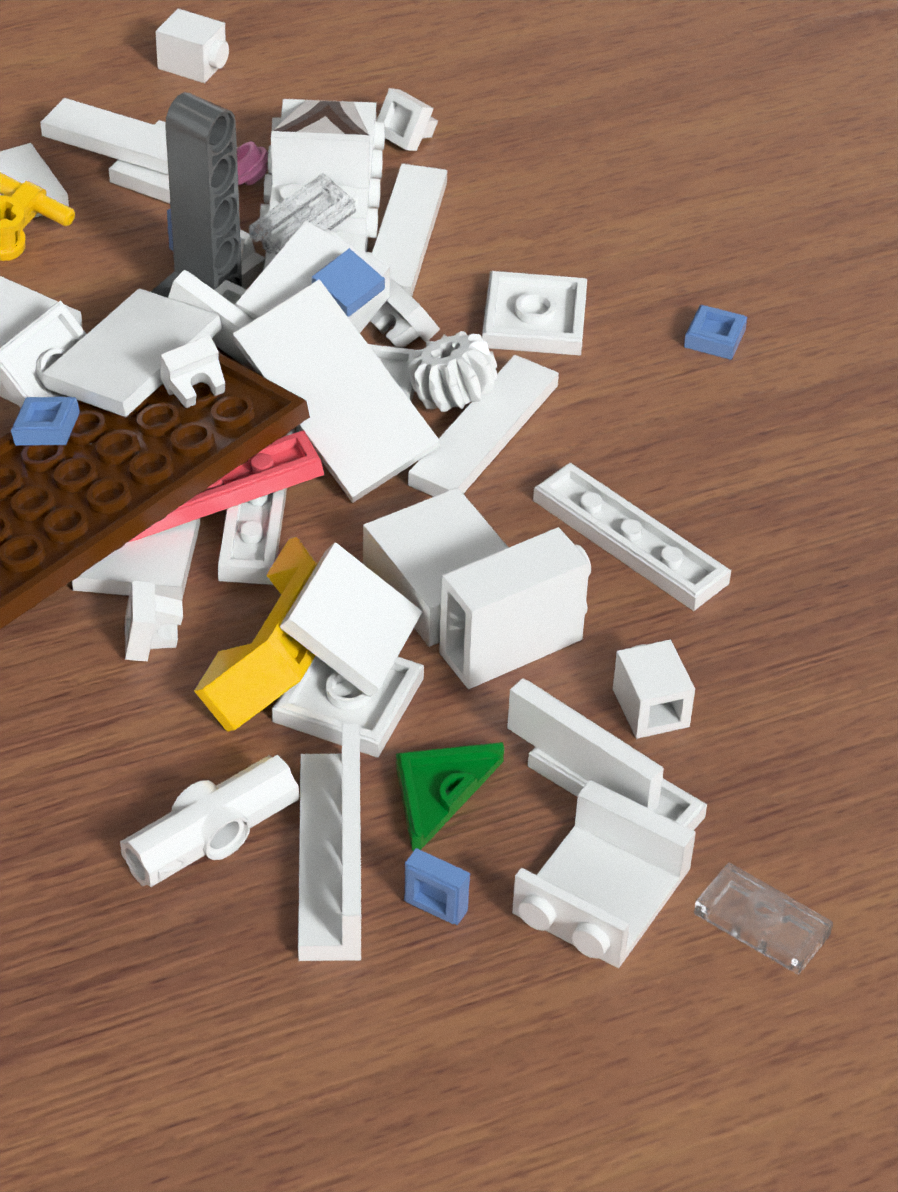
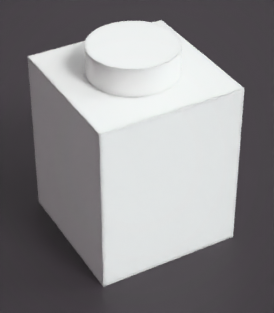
M177 9L156 30L158 69L205 83L218 69L225 65L228 59L229 45L225 40L224 22Z
M671 639L647 645H636L632 648L617 651L613 691L635 738L638 739L690 727L695 687Z

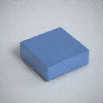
M350 248L312 276V284L320 279L347 317L351 316L385 289V278Z
M700 305L686 333L684 348L732 360L745 333L747 316Z
M76 397L25 398L11 429L15 446L66 445L80 413Z
M416 848L405 862L404 901L451 924L458 925L468 911L470 873Z

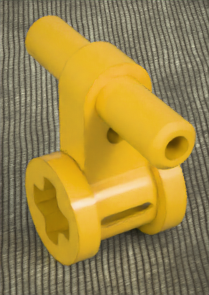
M0 172V194H2L0 195V261H9L19 257L24 252L26 239L23 229L37 213L66 227L73 222L75 212L74 209L46 196L47 192L45 189L29 181L21 183Z

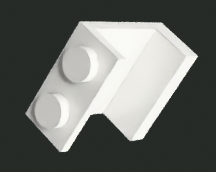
M589 780L578 794L575 826L539 873L535 875L521 868L515 875L512 913L522 918L530 927L540 931H547L574 945L584 955L594 959L599 958L620 968L689 872L696 832Z

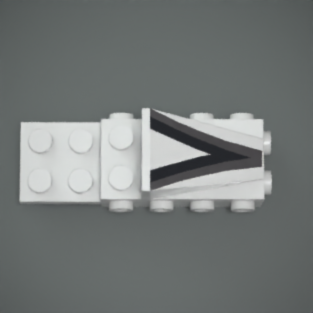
M283 99L281 118L273 117L271 145H269L268 174H265L264 203L270 204H261L260 233H268L264 269L305 221L322 230L328 229L333 231L344 242L363 252H367L368 237L377 238V208L380 205V179H382L385 122H376V103Z

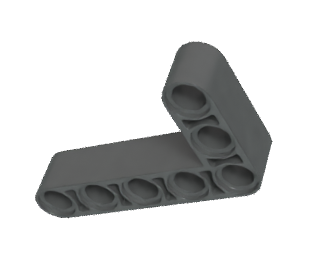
M184 92L173 100L168 109L165 123L174 272L151 291L167 298L169 297L174 280L183 270L190 272L213 290L225 280L242 287L235 115L226 108L191 93Z

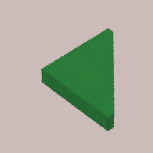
M503 742L396 753V770L412 851L416 848L421 850L504 762Z

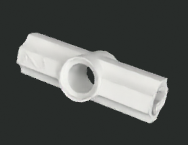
M268 755L217 786L209 780L196 782L178 796L172 806V812L120 841L121 854L126 860L134 878L143 887L145 885L152 887L204 855L212 860H221L230 856L245 842L250 828L299 800V786L291 774L290 767L278 755L274 757Z

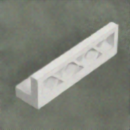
M342 723V754H301L299 961L361 960L360 723Z

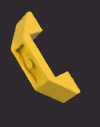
M297 537L288 539L266 575L281 596L253 642L218 651L194 690L227 732L239 728L299 683L316 656L280 628L281 623L317 566L316 561Z

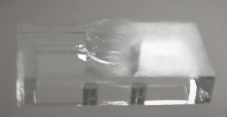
M730 862L727 863L699 896L694 909L695 915L798 975L829 938L833 926L831 920Z

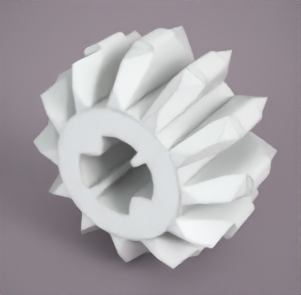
M464 331L449 337L444 334L437 341H428L426 348L417 350L412 354L413 361L408 365L410 371L409 379L414 392H417L419 399L423 401L426 409L439 408L441 412H446L452 407L457 406L463 409L465 404L469 402H479L481 394L489 393L494 389V381L498 378L496 371L497 363L493 352L489 350L487 342L483 341L480 334L467 335Z

